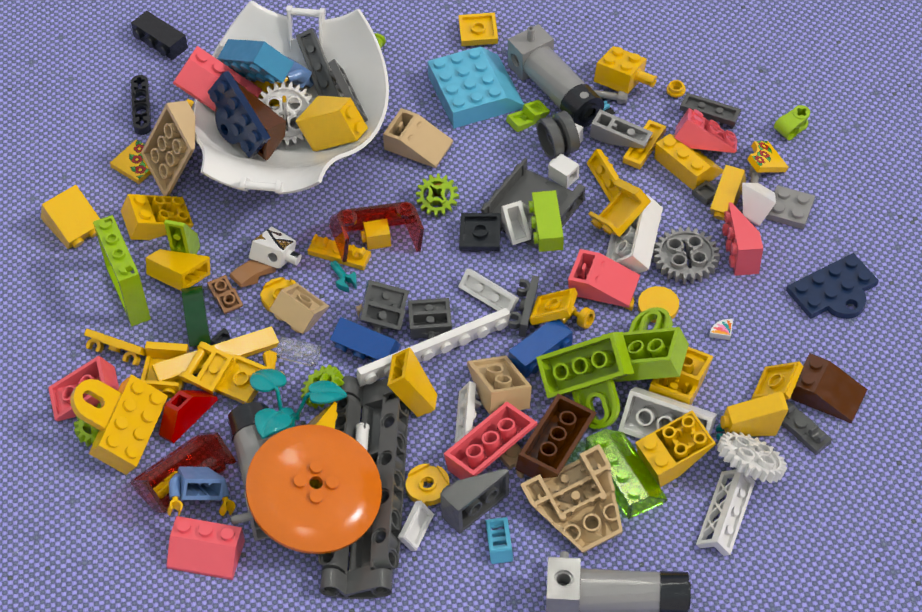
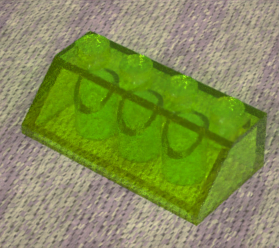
M604 429L586 437L585 451L600 444L611 465L616 500L628 519L667 502V497L624 432Z

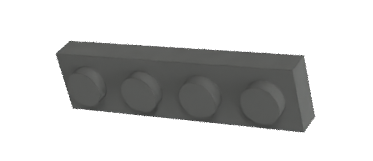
M311 28L296 35L308 70L312 72L311 78L318 96L341 97L335 86L336 83L329 73L331 70L315 29Z
M333 59L328 64L331 68L329 72L334 81H337L335 84L336 88L344 95L342 97H350L364 122L368 121L344 69Z

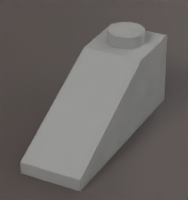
M599 110L590 130V137L605 144L643 149L653 132L603 110Z

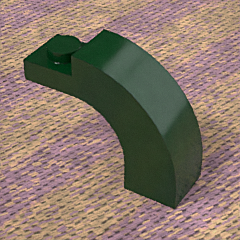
M202 285L181 289L190 347L199 345L201 341L207 344L211 343L205 307V294Z

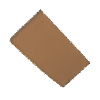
M250 260L231 272L230 278L240 287H247L258 283L259 276L276 272V268Z
M226 275L207 282L212 296L224 315L243 307V303L235 288H232Z

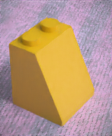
M317 96L295 121L313 151L355 142L368 129L350 97Z
M77 185L51 198L41 206L40 218L67 249L71 247L77 248L84 243L86 238L97 236L93 221L100 218Z

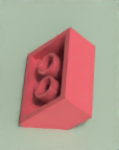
M176 516L169 539L167 569L233 580L245 543L242 527Z

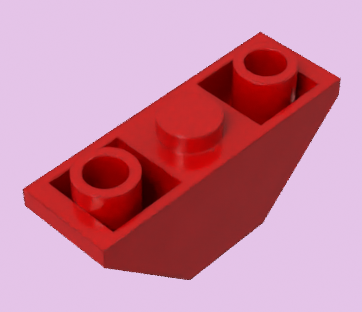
M204 390L178 391L164 406L159 430L160 437L174 444L218 401V398Z

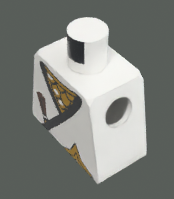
M270 227L252 241L249 258L275 268H281L287 262L297 266L302 255L295 252L296 241L274 227Z

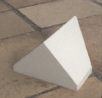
M742 183L743 215L751 223L760 226L776 204L775 193L759 183Z
M521 200L501 206V225L512 245L531 240L534 229L531 227V216H533V213H529V206Z

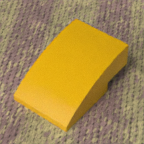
M688 347L680 377L653 379L649 391L692 405L708 372L713 356Z

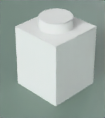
M560 154L557 158L550 161L548 165V178L559 185L568 188L579 178V164L565 155Z

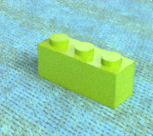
M556 190L532 192V201H528L529 213H533V216H531V227L536 229V232H533L534 244H538L539 252L563 250L564 236Z

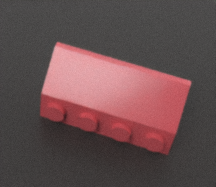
M198 46L173 82L174 85L215 112L216 105L210 99L208 91L221 74L229 71L235 81L244 86L257 98L262 91L261 88Z
M505 402L443 453L448 471L460 480L477 476L538 425L537 422L509 402Z

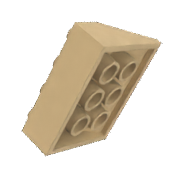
M188 101L166 103L141 151L163 196H170L195 150V114Z

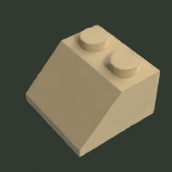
M295 283L280 291L269 311L274 313L278 320L288 323L295 332L304 334L311 330L328 310L329 305L298 283Z

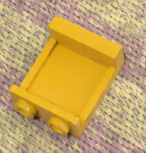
M618 178L614 185L620 192L599 215L592 211L588 215L592 218L591 223L600 230L602 228L608 235L614 234L620 237L650 204L651 200L640 188Z
M146 341L145 351L147 356L141 380L168 395V398H172L178 391L183 390L185 382L181 379L172 382L157 381L152 365L190 353L188 344Z

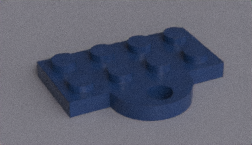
M226 71L221 74L208 91L210 99L218 108L215 115L216 125L221 136L231 144L239 142L242 150L248 158H251L259 152L271 137L231 73Z
M852 253L788 285L786 291L810 319L826 311L838 318L850 319L857 317L863 312L866 304L865 291L877 286L879 280ZM852 304L856 309H849L846 305Z

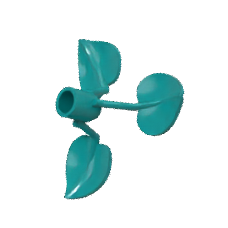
M262 369L256 371L250 377V385L254 390L270 392L274 389L279 411L265 408L258 411L255 415V427L262 439L274 433L295 427V420L300 419V413L309 397L310 401L316 404L331 403L347 397V393L337 384L326 380L317 381L309 386V392L305 394L295 413L289 407H282L278 387L285 386L287 383L286 377L282 372L275 369Z

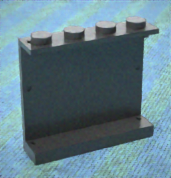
M524 158L520 164L515 166L512 174L504 179L502 186L493 192L492 198L483 204L481 212L501 213V206L521 200L528 205V201H532V192L556 190L563 227L585 200V186L578 184L571 191L527 170V159ZM501 225V231L504 232V233H506L505 230H504V228H503L502 225ZM532 233L531 240L524 243L538 249V244H534Z

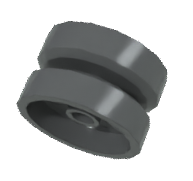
M566 111L558 112L552 118L547 116L537 121L538 139L549 159L552 160L560 154H570L579 150V134L573 119Z

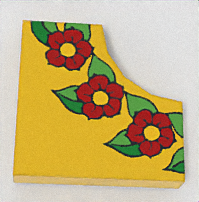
M138 140L132 142L110 162L111 168L137 184L143 182L151 174L141 154L145 144Z
M754 141L751 145L754 153L750 154L747 160L757 173L786 172L789 168L769 141Z

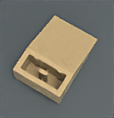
M402 108L383 133L384 150L433 168H437L453 143L450 137L419 114Z

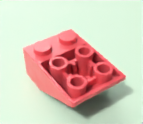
M688 108L676 125L674 138L691 149L736 153L737 151L736 135L729 130L724 131L721 129L720 125L714 120H707L696 109Z
M729 202L728 211L724 212L726 224L722 225L723 236H727L726 251L730 252L729 266L733 268L735 276L759 274L763 253L760 232L732 202Z
M580 249L568 278L569 289L576 288L577 297L629 308L640 275L601 253Z

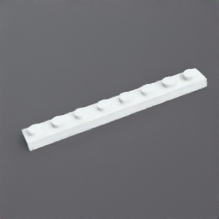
M507 308L501 309L413 345L410 348L419 362L428 361L436 355L448 353L453 348L465 346L470 341L484 338L494 331L505 329L509 324L510 313ZM394 354L357 368L356 378L360 387L366 384H373L385 376L389 377L392 355Z

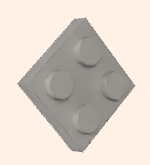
M777 185L774 191L776 204L765 219L804 229L815 201V195Z

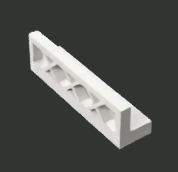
M737 469L721 472L696 543L699 548L715 547L723 556L731 555L755 484L750 475L746 477L745 473H738ZM733 478L732 481L726 485L727 479ZM727 494L726 499L719 504L720 499ZM720 513L719 518L713 522L714 517ZM714 531L712 539H707V536Z

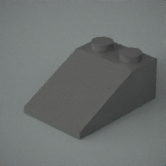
M505 468L457 480L452 485L446 486L440 494L442 518L461 534L509 495V471Z

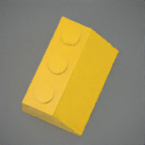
M668 134L656 142L654 159L692 190L706 180L710 182L723 173V169L701 151L684 145L674 138V134Z

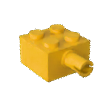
M613 46L597 62L593 82L629 94L639 82L653 88L656 84L657 76L645 72L646 58L641 57L639 54L625 51L621 47Z

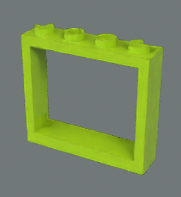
M113 215L93 221L106 269L131 327L151 320L140 275Z

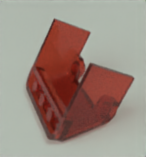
M398 202L345 209L333 214L330 217L329 226L342 262H347L349 246L347 232L364 230L363 222L387 219L389 226L406 224L416 251L421 252L424 227L415 206L409 202Z
M218 432L200 433L139 474L130 483L154 512L162 514L168 511L167 509L171 501L169 493L160 500L153 488L162 481L165 482L164 479L174 471H178L179 467H209L220 474L226 469V464H234L237 461Z

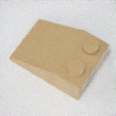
M506 355L467 361L472 380L476 383V390L481 404L490 415L505 402H509L520 411L530 409L532 386Z

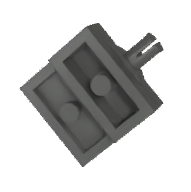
M368 280L358 321L369 323L374 327L373 331L381 333L382 329L400 331L406 311L404 309L409 290Z
M449 298L408 301L411 339L427 338L428 340L452 330Z

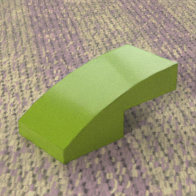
M538 99L524 104L521 111L507 115L506 122L516 132H520L536 124L539 119L545 118L550 113V110Z

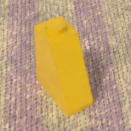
M725 165L710 207L714 218L724 220V212L728 211L729 202H732L735 206L737 205L742 194V183H746L745 170Z
M159 249L145 257L147 275L180 291L183 288L193 286L211 274L210 257Z
M409 347L392 355L387 386L417 417L434 411L437 393L412 349Z
M777 392L727 406L724 415L720 419L722 429L725 430V434L734 431L738 435L740 432L745 436L750 434L751 437L776 436L789 410L783 392Z

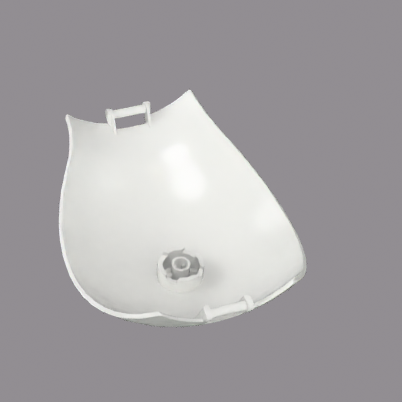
M249 1L231 24L212 56L216 59L218 58L228 39L265 41L284 56L291 58L308 69L297 39H292L293 15L319 17V42L326 60L329 63L335 59L344 69L368 118V121L365 122L368 129L355 142L319 151H313L305 137L304 140L297 137L296 144H294L292 139L289 140L288 145H286L285 140H282L268 160H264L258 154L248 158L239 142L231 144L221 136L216 125V112L195 99L193 104L195 140L201 147L203 154L200 173L221 184L248 192L250 189L273 191L278 194L296 193L320 184L331 164L356 153L372 141L386 115L389 100V83L381 48L372 28L360 9L337 18L325 20L326 8L318 10L293 8L292 5H287V16L268 10L254 1ZM314 85L310 89L307 87L300 88V91L307 89L306 96L312 95L309 102H313L318 96ZM291 98L289 104L291 107L296 108L300 105V101L297 98ZM283 102L284 109L280 114L284 115V120L286 121L285 130H288L287 116L291 113L287 112L286 102ZM279 103V106H271V107H272L273 109H277V108L280 107V103ZM297 117L292 118L290 121L294 127H298L295 122Z

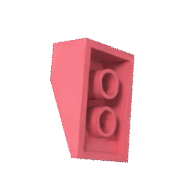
M97 356L49 386L54 419L58 422L76 417L71 407L70 398L74 388L85 380H99L118 391L119 384L115 367L102 357ZM83 393V399L97 407L100 401Z

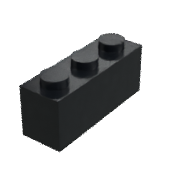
M145 11L131 22L134 37L146 43L150 48H154L164 57L166 56L174 60L188 49L185 34L149 11Z

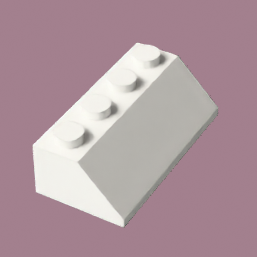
M648 194L646 196L651 200L650 204L620 237L611 234L606 257L638 274L649 270L663 210V207Z
M634 387L629 392L618 431L642 439L693 410L711 436L717 414Z

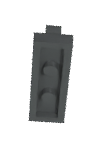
M686 93L680 105V110L684 114L688 108L696 109L704 115V118L720 122V126H723V124L730 125V129H733L741 114V109L690 93Z
M532 275L531 283L525 279H520L519 286L524 287V289L518 288L517 295L526 296L525 299H521L519 311L523 312L522 315L515 311L511 313V319L517 321L510 320L509 328H519L518 336L526 338L530 322L529 318L538 289L539 276Z
M786 400L789 410L781 425L817 455L831 444L832 438L802 411Z

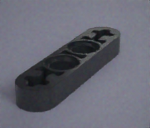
M137 75L131 80L133 126L137 134L145 135L151 131L149 83L146 76ZM139 96H145L143 100L136 99ZM141 109L146 110L145 113H142V114H138V113H137V111H139V110H141Z

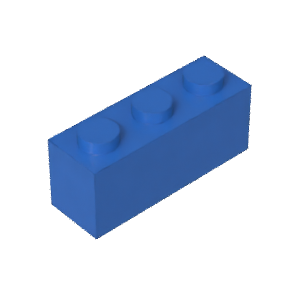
M340 317L330 338L335 344L336 349L342 352L350 350L354 352L353 356L362 360L365 357L372 360L371 363L398 352L401 346L393 338Z
M559 319L549 321L508 351V358L520 373L527 378L529 375L539 371L536 357L571 346L573 332Z

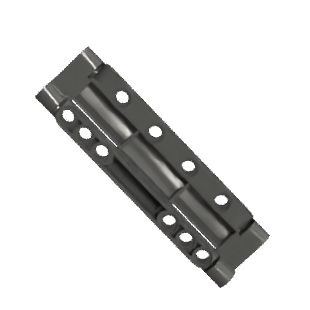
M344 376L342 379L344 384L340 387L347 393V397L335 401L338 414L335 421V429L355 439L356 425L360 423L362 408L361 423H364V428L366 423L370 426L367 451L373 458L380 474L382 498L377 516L371 527L360 539L351 544L349 571H347L349 546L335 552L318 554V562L322 565L320 592L326 596L345 599L386 597L392 594L393 569H396L399 565L400 540L398 536L402 525L409 408L387 386L388 378L360 387L357 378Z

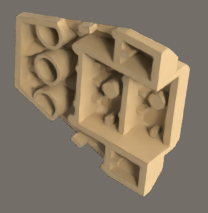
M600 444L580 453L579 459L564 466L558 477L542 479L539 474L520 484L530 505L582 554L623 533L611 475V465Z

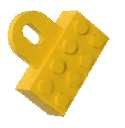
M132 374L120 384L118 391L95 379L81 382L72 391L70 398L71 407L78 418L99 430L88 454L127 475L137 467L168 395ZM83 393L99 400L101 408H96L83 399Z

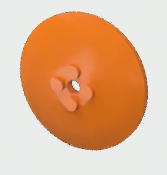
M322 425L295 426L269 438L255 453L248 468L245 485L250 512L263 532L272 540L288 549L308 554L335 552L348 547L360 539L373 524L382 498L380 474L368 451L348 434ZM311 480H318L322 487L314 489L310 486L309 482Z

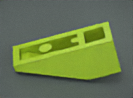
M165 219L164 224L170 250L197 254L200 248L198 234L185 223Z

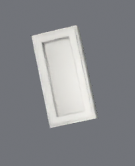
M422 501L415 502L398 536V539L410 551H417L434 516V513Z

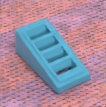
M508 518L485 520L491 563L512 562L513 552ZM503 527H504V529L491 530V529H495V528H503Z

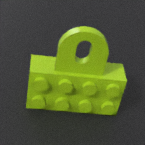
M655 307L641 312L632 321L629 332H623L634 374L616 379L614 382L680 377L689 343L680 327L672 328V318L665 309ZM657 319L654 328L647 330L649 323Z
M611 332L536 357L547 399L555 398L557 394L565 396L572 393L575 402L595 411L593 400L595 397H599L604 409V417L599 419L595 416L589 427L593 429L607 428L617 420L620 413V402L614 380L634 374L623 332Z

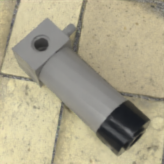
M539 24L533 27L530 26L527 30L508 39L509 68L522 81L531 78L560 111H566L571 116L574 123L582 127L591 125L599 110L604 109V101L554 52V39Z
M259 402L239 405L228 414V424L230 426L232 442L235 446L248 509L247 513L231 516V522L235 525L250 521L254 541L270 537L258 526L250 512L246 498V477L255 453L269 438L275 435L274 433L262 439L256 430V413L262 409L269 408L267 405Z
M567 551L560 552V557H548L546 612H688L690 610L691 583L688 572L581 568V558H569Z

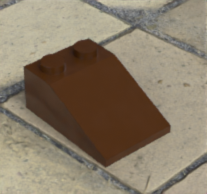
M809 353L791 395V400L852 424L865 397L867 388L831 361Z

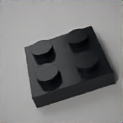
M461 213L459 251H500L501 213Z

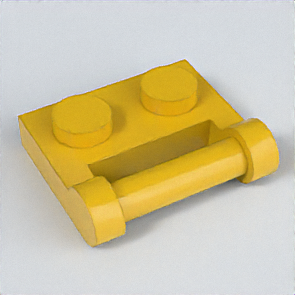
M201 341L197 346L196 354L186 370L181 372L179 378L185 383H190L213 394L234 358L232 355ZM209 354L210 356L197 377L194 376L193 373L204 355Z

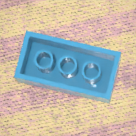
M228 39L217 58L248 80L253 82L258 80L263 83L268 81L272 84L275 82L283 83L294 62L265 41Z

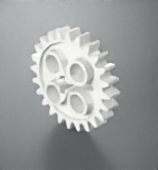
M292 81L289 83V86H286L285 82H283L280 87L275 82L274 89L267 86L268 93L261 91V95L264 98H258L284 119V115L280 114V112L284 109L282 97L286 96L287 112L291 113L287 116L288 130H285V137L283 138L286 145L289 144L291 139L296 144L297 137L304 140L300 128L292 126L290 121L294 117L298 118L312 103L309 102L312 95H305L307 89L300 91V84L294 88ZM297 98L300 101V105L296 108L291 107L289 100ZM277 99L280 102V107L273 109L269 104L270 100Z
M734 431L732 433L727 432L722 435L717 444V451L720 452L719 456L724 457V462L730 463L729 467H735L738 473L743 472L746 477L750 475L754 480L759 478L762 482H765V480L769 483H772V481L778 482L787 470V463L784 462V457L779 456L780 452L773 451L774 447L766 445V442H760L757 437L755 439L752 438L750 434L745 436L742 432L739 435Z

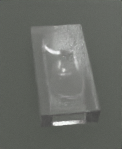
M282 336L275 352L277 353V358L315 367L322 352V347Z

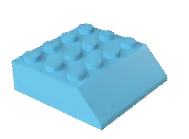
M480 46L427 61L428 77L453 128L523 109L524 103L498 54Z

